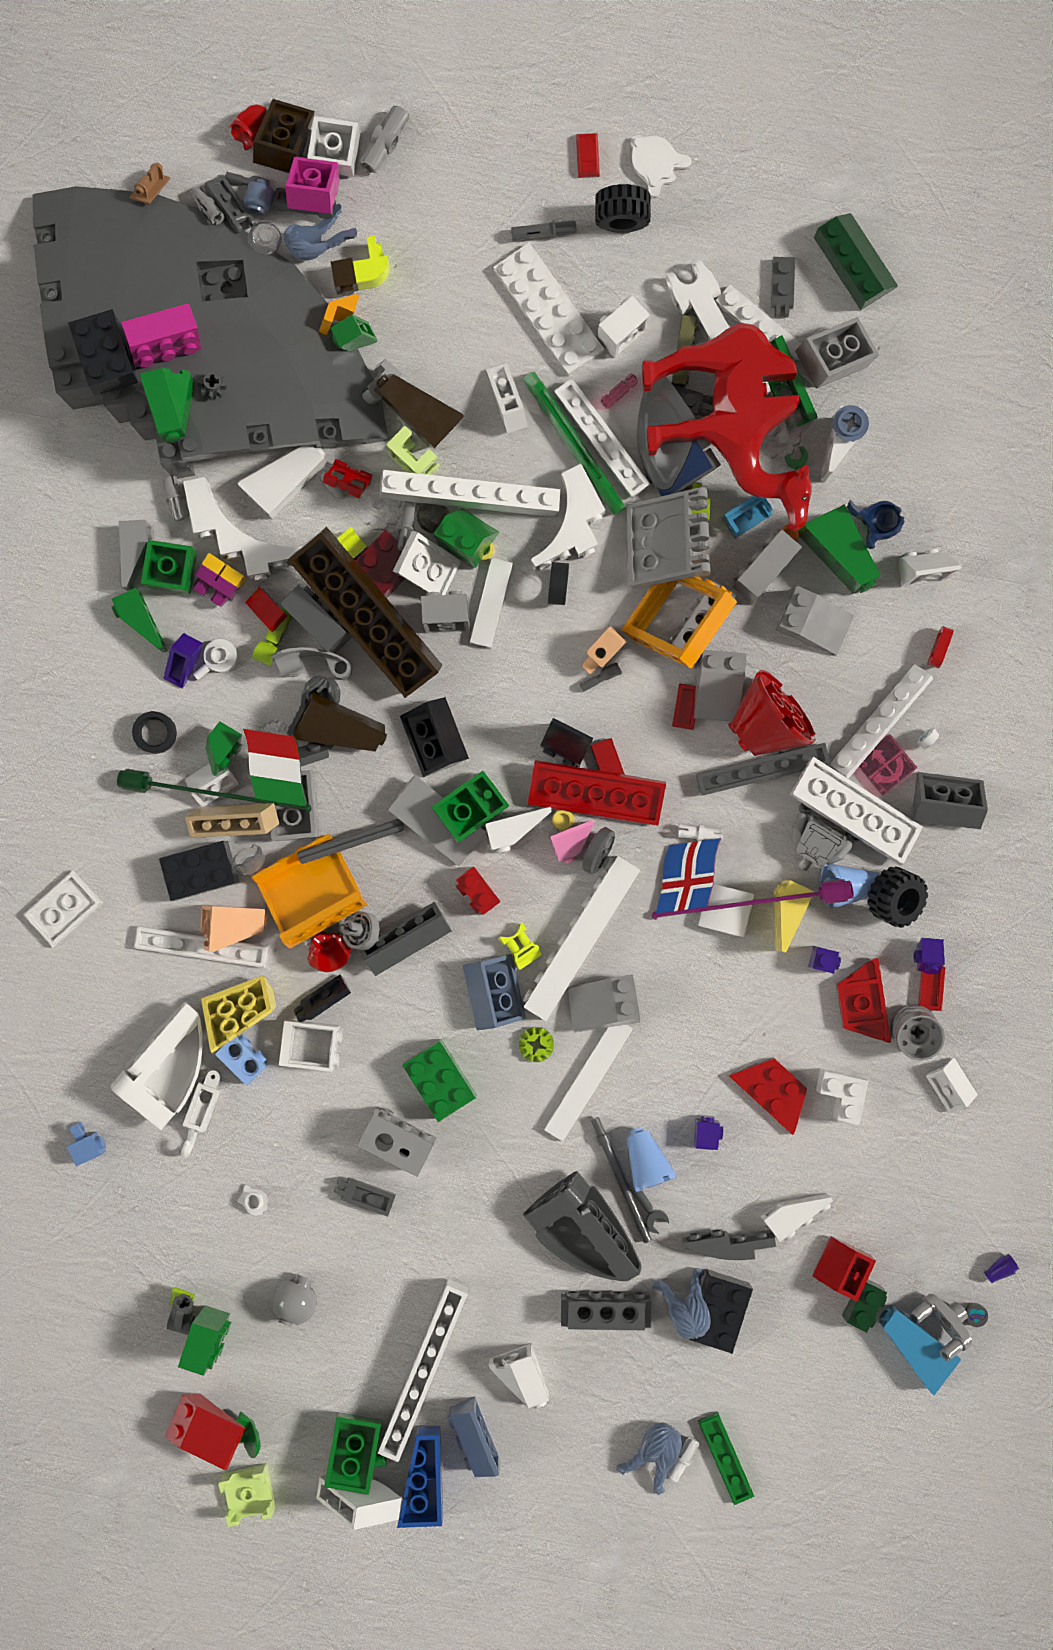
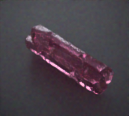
M630 373L625 377V381L622 380L609 391V395L606 394L601 398V404L606 409H609L614 405V401L620 400L630 391V388L638 384L637 377Z

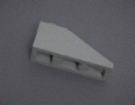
M146 520L119 521L121 587L126 591L132 589L144 563L148 540L154 539L153 526H150Z

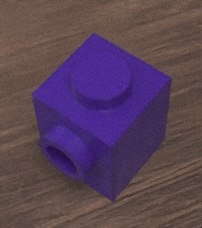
M920 939L913 955L914 963H917V971H923L926 974H936L941 971L945 965L944 939Z
M813 946L808 967L834 974L835 970H838L840 967L841 957H838L839 952Z
M702 1115L701 1119H695V1148L718 1150L719 1140L723 1139V1126H720L719 1121L715 1120L714 1116Z

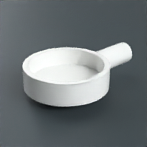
M225 639L211 641L204 650L205 664L197 669L193 675L199 680L211 669L218 673L230 671L238 661L237 649Z

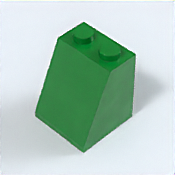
M463 508L447 514L434 532L440 547L475 569L491 543L499 534L498 530Z

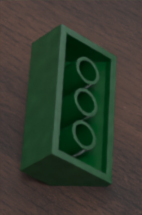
M851 213L836 216L818 227L814 236L815 241L860 310L898 287Z

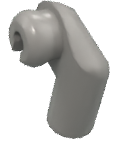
M323 471L320 473L319 477L322 482L324 474L328 473V471ZM324 484L336 498L342 499L343 496L348 495L347 490L344 491L339 489L338 486L333 488Z

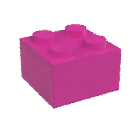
M294 157L285 186L287 208L331 214L340 185L338 162Z

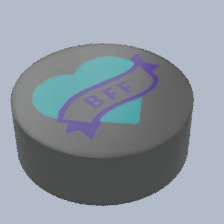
M971 1303L965 1308L968 1314L966 1321L971 1326L981 1327L986 1324L988 1312L981 1304Z

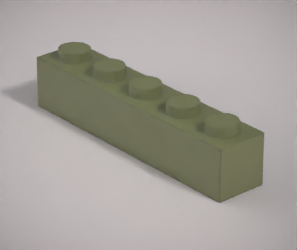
M682 316L677 350L683 346L695 344L696 336L694 335V330L697 331L698 326L696 317ZM689 370L673 373L671 384L685 388V384L689 382V376H687Z

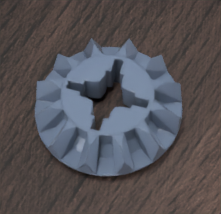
M844 406L833 417L832 428H834L836 436L842 438L843 441L854 442L862 438L869 427L867 414L858 406ZM854 416L853 424L856 427H852L847 431V424L844 421L848 422Z

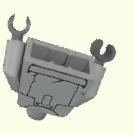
M803 803L799 805L801 813H798L793 825L795 851L801 855L796 865L800 869L807 871L812 863L823 867L825 864H833L843 860L852 848V843L858 842L859 839L855 837L853 840L850 833L846 832L844 835L812 814L808 818L807 814L811 813L812 809L805 810Z

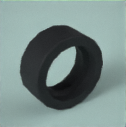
M551 563L548 604L565 605L569 563Z
M150 711L143 713L136 719L132 728V736L140 749L148 753L159 754L166 752L173 746L176 741L177 730L170 717L161 712ZM150 720H160L167 727V737L160 745H149L142 738V728Z

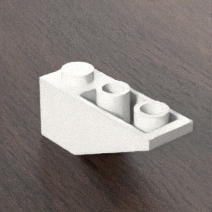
M825 1193L778 1202L761 1217L780 1242L783 1239L786 1241L795 1235V1230L800 1226L805 1227L813 1221L812 1217L817 1213L827 1211L833 1200Z

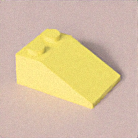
M783 880L782 883L778 882L773 894L776 895L775 897L814 891L791 880ZM812 897L774 902L776 950L784 953L787 952Z

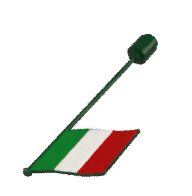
M243 729L248 745L250 778L255 798L153 782L148 772L134 769L120 770L117 776V786L125 791L146 793L151 786L263 804L274 803L275 806L305 810L306 813H309L312 809L311 805L307 804L302 785L298 743L295 736Z

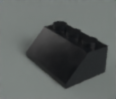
M446 697L427 701L400 715L423 777L469 759Z

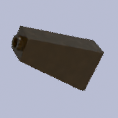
M384 374L376 382L377 387L374 391L429 448L435 449L464 417L459 411L395 374Z
M313 692L293 732L296 740L376 752L379 745L382 746L387 738L385 724Z

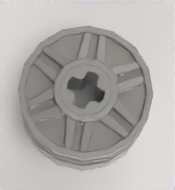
M919 1005L906 1006L899 1010L892 1019V1036L903 1054L912 1060H928L936 1056L942 1049L945 1040L944 1030L929 1009ZM916 1026H918L919 1028H917L916 1032L913 1033L912 1031L915 1030Z

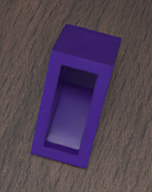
M183 633L170 648L163 679L183 689L199 660L203 643Z

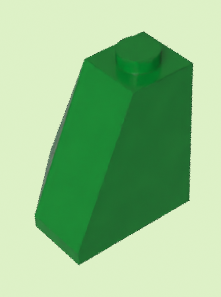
M159 368L140 374L158 434L163 442H175L180 437L186 436L195 385L189 370L179 371L180 374L171 372L170 368Z

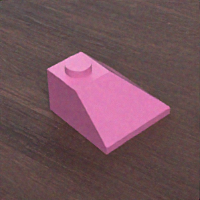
M592 820L549 837L559 862L564 860V863L568 864L577 860L576 855L581 853L593 827Z

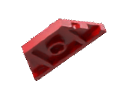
M875 957L836 984L842 1026L844 1029L891 1043L879 958Z
M774 1057L729 1075L734 1082L792 1135L795 1133L807 1088Z

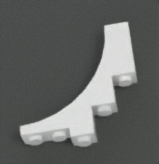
M205 477L183 481L193 533L197 537H201V539L213 538L214 534H216L220 555L224 559L237 560L241 558L240 555H243L247 576L251 580L254 579L255 582L267 580V576H272L271 567L274 566L275 569L287 567L288 559L302 547L274 546L242 533L222 514L213 497L210 484Z

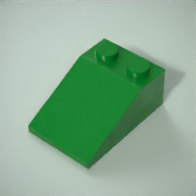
M339 1412L336 1417L324 1487L369 1495L383 1420Z

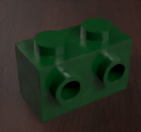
M868 1279L858 1301L850 1299L842 1317L848 1324L867 1333L869 1328H873L876 1323V1314L879 1308H883L886 1303L887 1292L881 1285Z

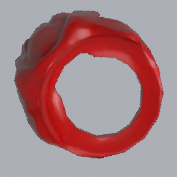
M262 105L248 106L229 125V128L231 127V135L236 141L243 143L245 151L253 147V141L267 112L266 107Z

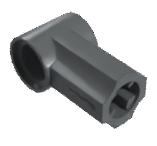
M182 1294L179 1297H175L166 1329L186 1335L189 1334L195 1315H192L194 1302L190 1299L189 1295Z

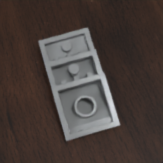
M414 775L387 810L456 865L460 866L486 834V831L479 828L470 836L457 843L431 808L442 800L443 797Z

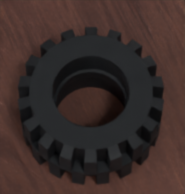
M617 184L600 189L596 193L595 223L601 229L615 233H628L641 230L649 225L651 221V194L647 189L631 184Z
M897 866L895 868L888 867L887 870L881 871V875L875 877L874 883L870 886L871 890L868 892L869 899L867 904L870 906L869 910L873 913V916L899 928L909 926L912 921L915 922L918 919V916L923 913V908L926 907V899L928 898V893L926 892L928 887L924 879Z

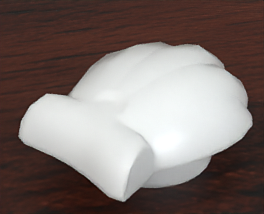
M248 1185L244 1186L243 1192L237 1200L254 1216L261 1215L263 1211L268 1209L267 1203L269 1201L267 1195L263 1191L252 1189Z

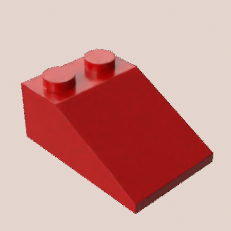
M186 1394L182 1395L164 1437L178 1448L223 1470H227L245 1427L203 1395Z

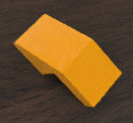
M353 294L329 302L319 333L327 335L333 319L340 322L354 314L360 295Z

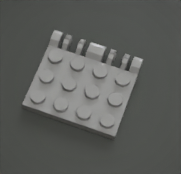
M695 488L627 504L628 576L631 589L711 574L710 563H708L710 562V555L700 554L693 556V551L702 552L709 549V542H707L709 540L708 514L704 512L692 514V510L699 511L707 508L706 500L708 496L706 488Z

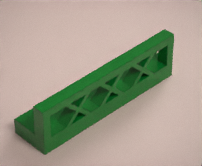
M783 335L770 342L774 348L788 355L793 360ZM798 370L795 380L782 381V383L777 381L768 382L774 397H781L783 388L790 390L793 396L799 395V403L796 410L800 411L803 420L793 425L790 417H788L785 423L789 431L818 418Z

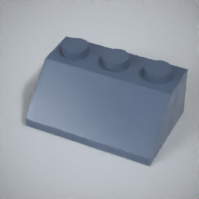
M512 954L463 965L477 1030L493 1029L526 1019Z
M473 1397L451 1406L450 1415L447 1416L451 1429H456L458 1434L456 1441L459 1449H464L466 1454L464 1460L468 1471L472 1470L474 1477L498 1476L500 1473V1457L476 1398Z

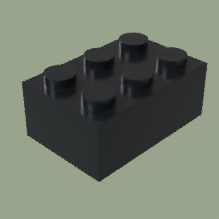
M113 309L68 322L87 384L94 396L138 383L118 318Z
M223 840L159 858L170 901H178L239 884L228 841Z
M707 1269L701 1287V1294L710 1313V1328L704 1336L689 1340L733 1354L753 1288L749 1282Z

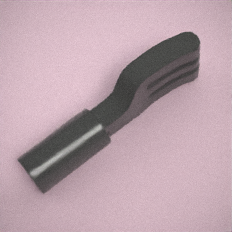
M228 171L225 174V178L229 182L240 185H248L250 182L257 181V179L270 182L258 176L246 178Z
M618 663L610 664L604 667L599 675L581 683L580 687L585 692L602 681L621 675L622 671Z

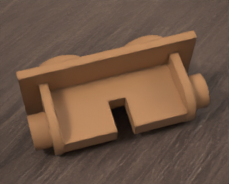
M153 163L147 171V175H144L134 185V192L131 194L130 199L150 205L170 180V177L163 175V166L160 163Z

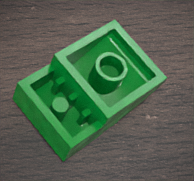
M481 771L431 808L456 842L459 843L506 810L510 805L486 773Z

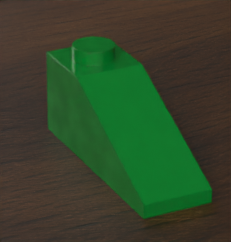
M134 588L112 598L114 605L111 607L117 618L123 620L160 651H168L140 590Z

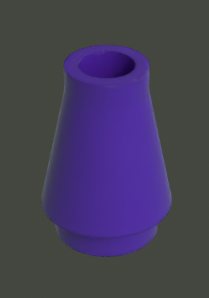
M1008 1253L1005 1256L1002 1255L984 1273L988 1280L994 1283L995 1281L1015 1275L1016 1271L1020 1268Z

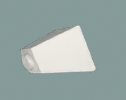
M531 1343L489 1358L490 1369L528 1408L533 1406L534 1408H540L546 1405L547 1401H550L549 1392Z

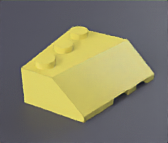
M264 975L201 998L211 1053L266 1017L277 1007L273 989Z

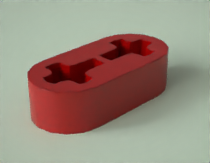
M945 626L940 628L928 659V665L940 668L952 639L953 629Z

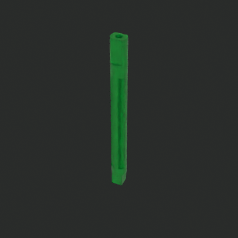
M535 372L527 374L523 381L577 462L583 466L589 480L613 515L623 511L626 508L543 382Z

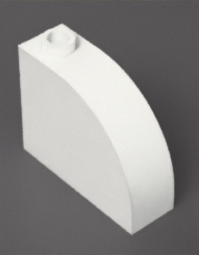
M326 1476L319 1478L316 1499L353 1530L399 1519L402 1498L384 1484L372 1479L370 1493L367 1495L324 1487Z

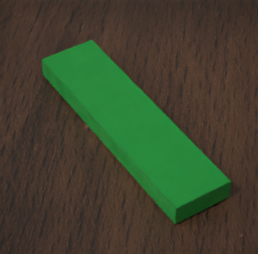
M716 1412L698 1420L733 1504L737 1505L755 1497L719 1413Z

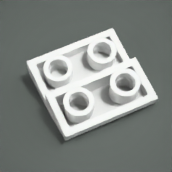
M714 884L708 906L754 900L755 894ZM753 905L703 911L698 926L745 937Z

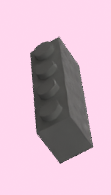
M433 902L380 933L378 936L380 940L376 941L371 948L359 951L364 962L372 973L377 976L452 932L436 903Z

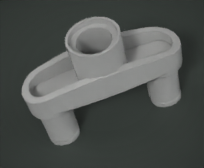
M928 1294L922 1299V1303L909 1313L910 1318L916 1324H919L932 1314L950 1335L952 1340L939 1351L944 1360L950 1361L959 1352L967 1350L972 1345L971 1337L963 1325V1322L968 1318V1314L959 1303L953 1302L948 1306L936 1295Z

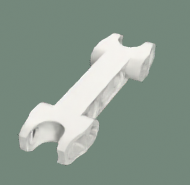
M697 258L692 263V270L696 276L694 283L689 285L681 283L673 272L666 275V282L672 302L678 313L682 316L691 312L692 316L696 317L698 327L707 342L728 329L729 326L714 298L721 295L720 287L712 272ZM763 382V383H766V384H767V395H768V394L770 393V391H771V390H770V387H769V383H768V382Z

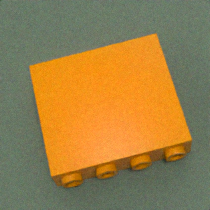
M329 833L317 837L314 842L307 846L299 847L291 855L278 859L275 864L262 868L257 874L251 876L257 883L281 933L279 936L282 942L289 949L368 905L341 851L304 864L299 862L297 856L299 851L334 840Z

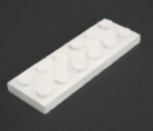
M530 243L493 267L499 279L567 376H570L604 352V348Z
M815 757L809 759L790 794L796 800L898 865L904 864L923 828Z

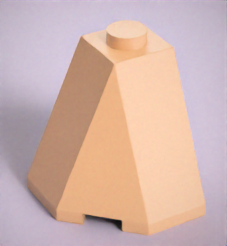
M202 905L200 929L207 940L203 941L205 951L215 952L264 931V927L267 925L265 909Z

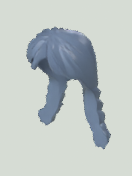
M340 203L336 204L333 208V216L329 219L324 218L317 226H300L295 224L290 225L286 229L284 240L292 256L303 261L312 260L329 248H334L346 240L357 237L356 228L337 233L327 241H321L322 235L332 227L338 215L342 213Z
M700 1268L694 1269L690 1284V1294L685 1300L677 1297L671 1288L660 1279L655 1281L652 1286L653 1289L662 1292V1296H664L669 1305V1317L675 1331L683 1338L697 1339L702 1337L708 1331L711 1324L708 1306L701 1294V1278L704 1275V1271Z
M664 1422L651 1426L642 1440V1445L637 1455H634L627 1463L617 1465V1471L624 1475L629 1471L640 1468L645 1462H655L657 1469L653 1479L654 1493L658 1495L664 1493L665 1490L662 1485L669 1469L677 1461L682 1448L680 1433L675 1430V1427L672 1428V1425Z

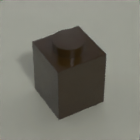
M347 258L330 261L337 295L349 296L359 291L353 259Z

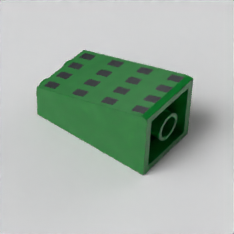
M845 504L807 522L798 531L799 537L852 593L859 590L861 594L877 584L876 580L881 575Z

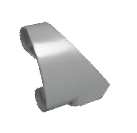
M306 647L280 650L272 655L283 677L286 675L290 677L299 676L304 668L301 658L307 656L325 657L331 672L338 679H347L352 674V666L348 660L321 649ZM340 663L347 665V670L343 674L336 672V667Z

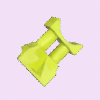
M522 922L519 924L514 936H500L498 938L501 944H506L512 952L513 962L519 970L542 955L539 946L531 942L524 931L527 929ZM516 936L524 947L521 950L513 939Z

